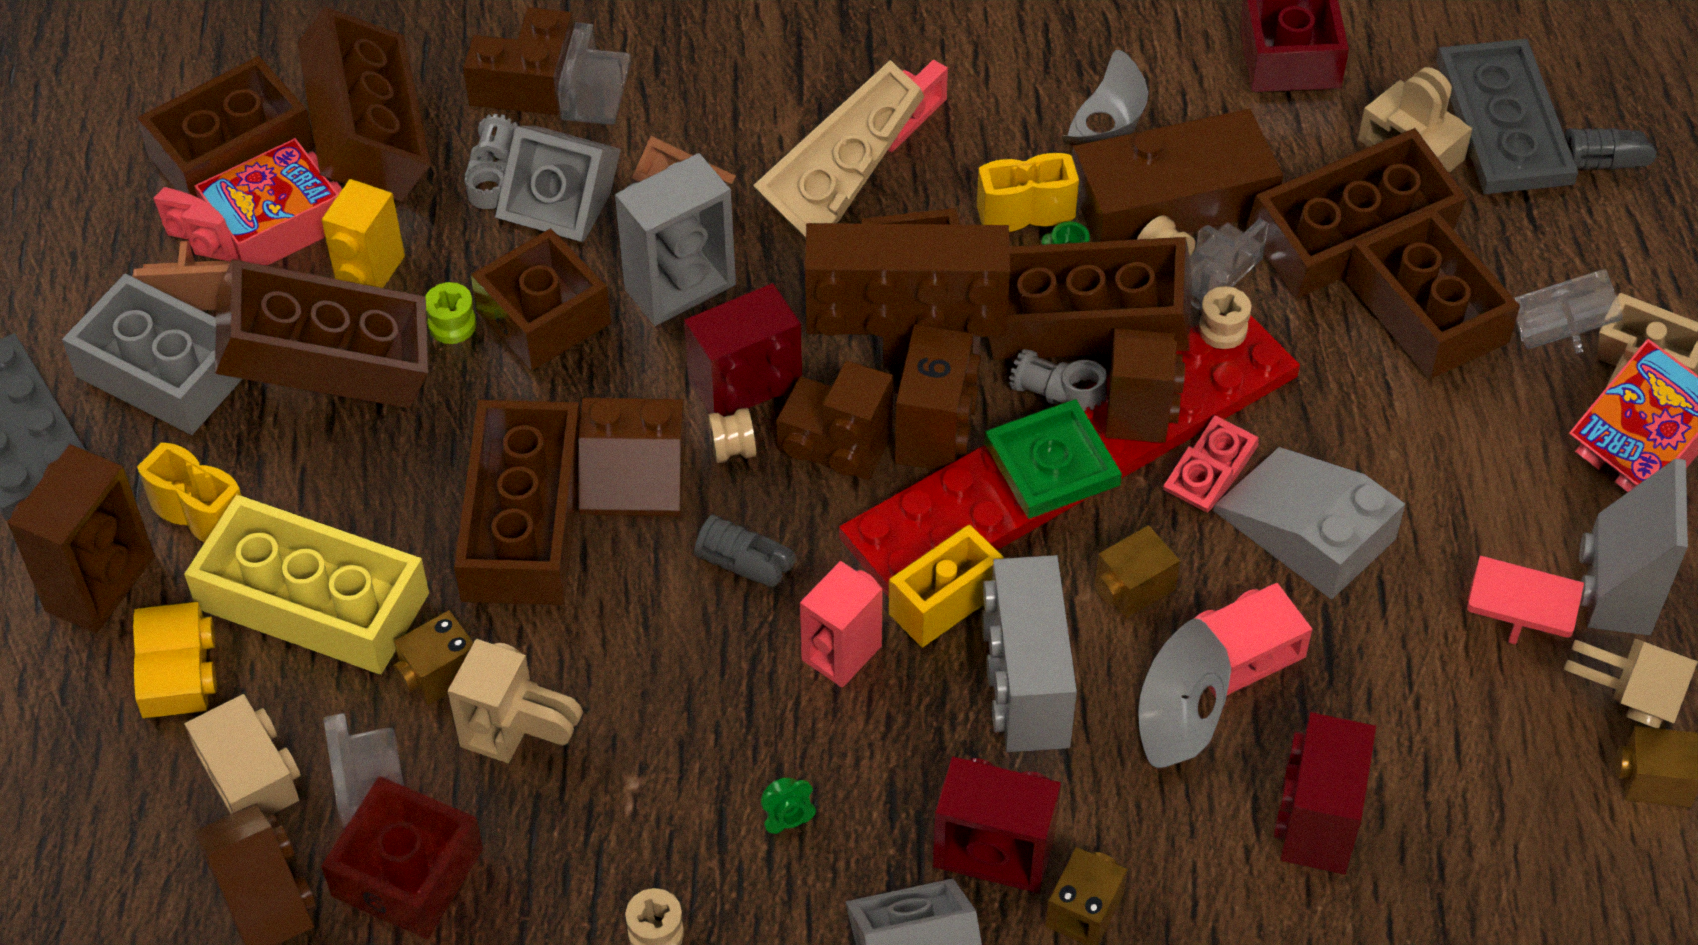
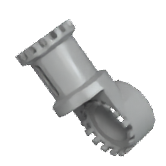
M489 114L479 123L478 133L480 140L478 145L472 148L470 161L465 173L468 200L477 208L493 209L498 206L515 126L518 125L516 122L511 123L510 118L506 120L505 115H501V118H499L498 114H493V117ZM494 127H497V131H496V134H495V137H494V136L491 135V134H492L493 128H494ZM485 181H493L499 184L490 191L489 189L482 191V189L475 188L478 184Z
M1023 349L1022 353H1019L1017 356L1018 361H1014V365L1018 367L1011 370V372L1015 373L1009 377L1011 389L1022 392L1028 390L1046 397L1048 403L1053 405L1077 399L1083 411H1086V407H1090L1091 410L1095 409L1096 404L1100 407L1102 405L1101 401L1105 402L1106 371L1102 365L1095 361L1078 360L1070 364L1061 362L1057 365L1039 358L1037 352ZM1080 380H1091V382L1097 383L1093 388L1083 390L1072 386L1074 382L1077 383Z

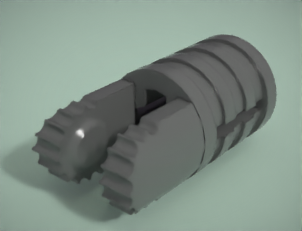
M1569 128L1564 135L1575 165L1580 170H1615L1617 168H1635L1636 166L1640 168L1651 165L1652 162H1655V158H1657V151L1654 146L1648 142L1646 135L1640 130Z
M714 514L706 520L701 528L694 549L695 557L708 560L713 565H719L727 571H733L741 577L762 583L768 587L776 586L783 577L782 572L786 573L797 561L795 559L797 555L789 547L780 545L778 542L764 537L757 532L749 531L745 527L737 526L731 521L723 520Z

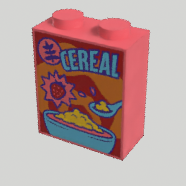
M296 138L194 185L197 197L214 207L225 219L238 255L235 260L265 266L325 238L321 219L342 191L337 181L329 182L326 177L320 175L317 155L313 151L307 153Z
M1647 339L1569 432L1580 443L1575 452L1598 470L1606 463L1620 475L1614 482L1627 493L1674 459L1686 460L1687 468L1698 455V375L1650 339Z

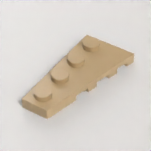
M890 60L753 185L755 190L805 240L807 223H838L923 100L924 94L921 88Z

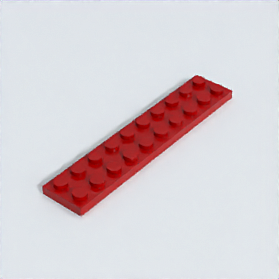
M1251 315L1247 321L1248 329L1245 340L1240 345L1230 349L1214 348L1206 344L1200 337L1198 324L1190 329V350L1176 351V354H1183V362H1185L1183 393H1178L1181 394L1178 424L1168 423L1166 443L1105 438L1110 374L1106 376L1107 396L1105 402L1101 401L1102 405L1100 407L1096 404L1093 410L1090 407H1086L1084 412L1121 471L1122 479L1205 431L1214 415L1226 419L1297 378L1300 364ZM1095 382L1085 389L1093 388L1097 383ZM983 445L839 526V539L868 574L877 581L882 591L889 598L890 578L970 524L998 551L1087 498L1028 519L987 447Z

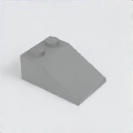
M1278 447L1214 505L1213 511L1332 600L1396 540L1405 503L1365 474Z
M1672 460L1598 513L1592 532L1583 533L1579 560L1580 563L1588 564V575H1583L1581 582H1584L1580 606L1587 607V628L1651 636L1688 548L1686 460Z

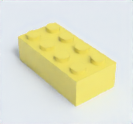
M237 494L184 574L193 601L199 602L201 611L382 675L396 651L394 641L406 634L429 595L422 558Z

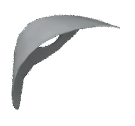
M1115 50L1112 53L1103 81L1095 93L1077 111L1070 125L1068 135L1061 136L1064 143L1080 145L1134 132L1147 104L1148 89L1145 78L1139 68L1125 52ZM1094 113H1106L1114 119L1115 126L1111 131L1097 133L1087 127L1086 120Z
M1200 619L1189 620L1167 640L1154 658L1142 687L1138 709L1139 731L1147 759L1156 768L1167 767L1196 757L1210 743L1225 705L1231 674L1227 649L1208 625ZM1212 686L1216 691L1215 706L1211 714L1207 718L1202 719L1198 714L1199 699L1203 691L1207 687ZM1182 695H1187L1189 698L1184 699Z

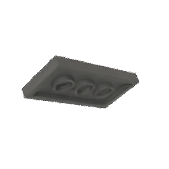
M1528 39L1439 47L1436 61L1440 72L1452 86L1450 100L1455 115L1473 128L1468 151L1483 193L1491 194L1575 185L1578 170Z
M15 333L0 339V513L6 521L11 518L15 506L21 500L26 499L41 481L47 466L57 460L69 444L85 450Z

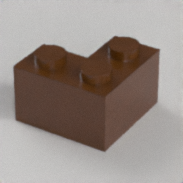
M527 7L518 39L473 35L463 66L469 106L558 115L576 53L572 12Z
M1114 329L1105 438L1166 443L1168 423L1178 424L1181 394L1178 393H1183L1185 377L1183 354H1176L1177 341H1174L1175 333Z
M846 360L833 386L800 376L776 420L777 449L787 453L794 459L809 460L830 467L842 475H854L870 481L892 437L893 375Z
M254 804L193 831L244 945H277L314 928L307 912L317 907L314 897L304 876L294 879L286 860L295 857V853L283 826L279 825L274 814L265 818L258 806Z

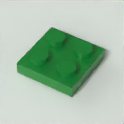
M1077 399L985 431L984 444L1028 519L1121 485V471Z

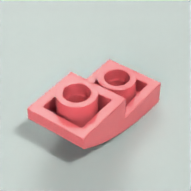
M163 187L153 198L167 235L188 239L195 255L229 262L238 257L225 219L210 204L191 194Z
M1214 415L1194 448L1188 446L1165 482L1163 490L1208 513L1226 493L1258 447V437Z

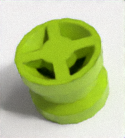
M452 282L438 284L430 289L425 296L427 323L431 336L444 344H456L471 337L476 329L477 322L470 291L465 286Z

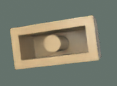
M244 694L184 723L195 753L230 814L256 804L266 818L299 801L293 780L301 775L292 755L286 747L277 751L271 741L277 737V733L269 716L263 708L254 712Z

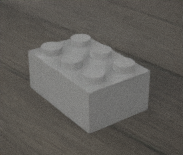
M700 153L681 162H676L667 169L639 183H633L615 194L624 287L654 326L736 285L731 189Z
M124 274L62 339L76 377L190 435L195 433L242 380L241 378L215 374V317L127 274Z
M1058 556L994 559L992 581H983L985 610L981 611L982 637L984 642L989 641L990 655H987L986 659L989 687L994 686L996 700H992L994 732H1004L1006 752L1070 748L1077 690Z

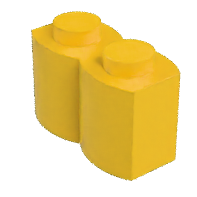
M1046 153L1032 157L1027 161L1003 159L992 161L979 167L977 209L981 224L1009 225V232L1022 229L1029 224L1035 226H1056L1073 220L1076 217L1079 178L1072 155Z
M160 443L137 466L152 509L161 518L171 523L188 525L192 534L203 543H205L235 495L242 496L238 484L229 474L215 467L200 465L191 452L175 444Z
M199 602L134 609L135 698L142 718L207 711L208 694H215L217 692L214 663L206 662L207 649L215 648V629L212 617H203Z

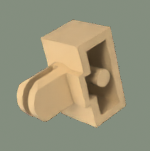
M1424 67L1414 74L1412 78L1405 81V83L1401 80L1396 82L1364 108L1358 140L1371 147L1416 128L1446 170L1451 172L1465 160L1473 128L1465 124L1460 118L1447 112L1452 89L1447 78L1438 70Z
M1619 293L1599 332L1597 359L1616 366L1606 388L1647 339H1650L1698 375V322Z
M476 639L448 689L460 747L508 764L524 733L559 745H565L569 742L574 731L573 727L578 725L583 713L581 706L572 697L538 686L536 682L530 681L526 655L521 654L517 649L505 643L491 644Z
M1575 639L1572 650L1617 666L1623 670L1620 678L1568 659L1564 670L1614 688L1615 691L1612 699L1629 706L1626 714L1628 718L1659 729L1662 719L1675 723L1698 661L1638 639H1634L1627 658Z

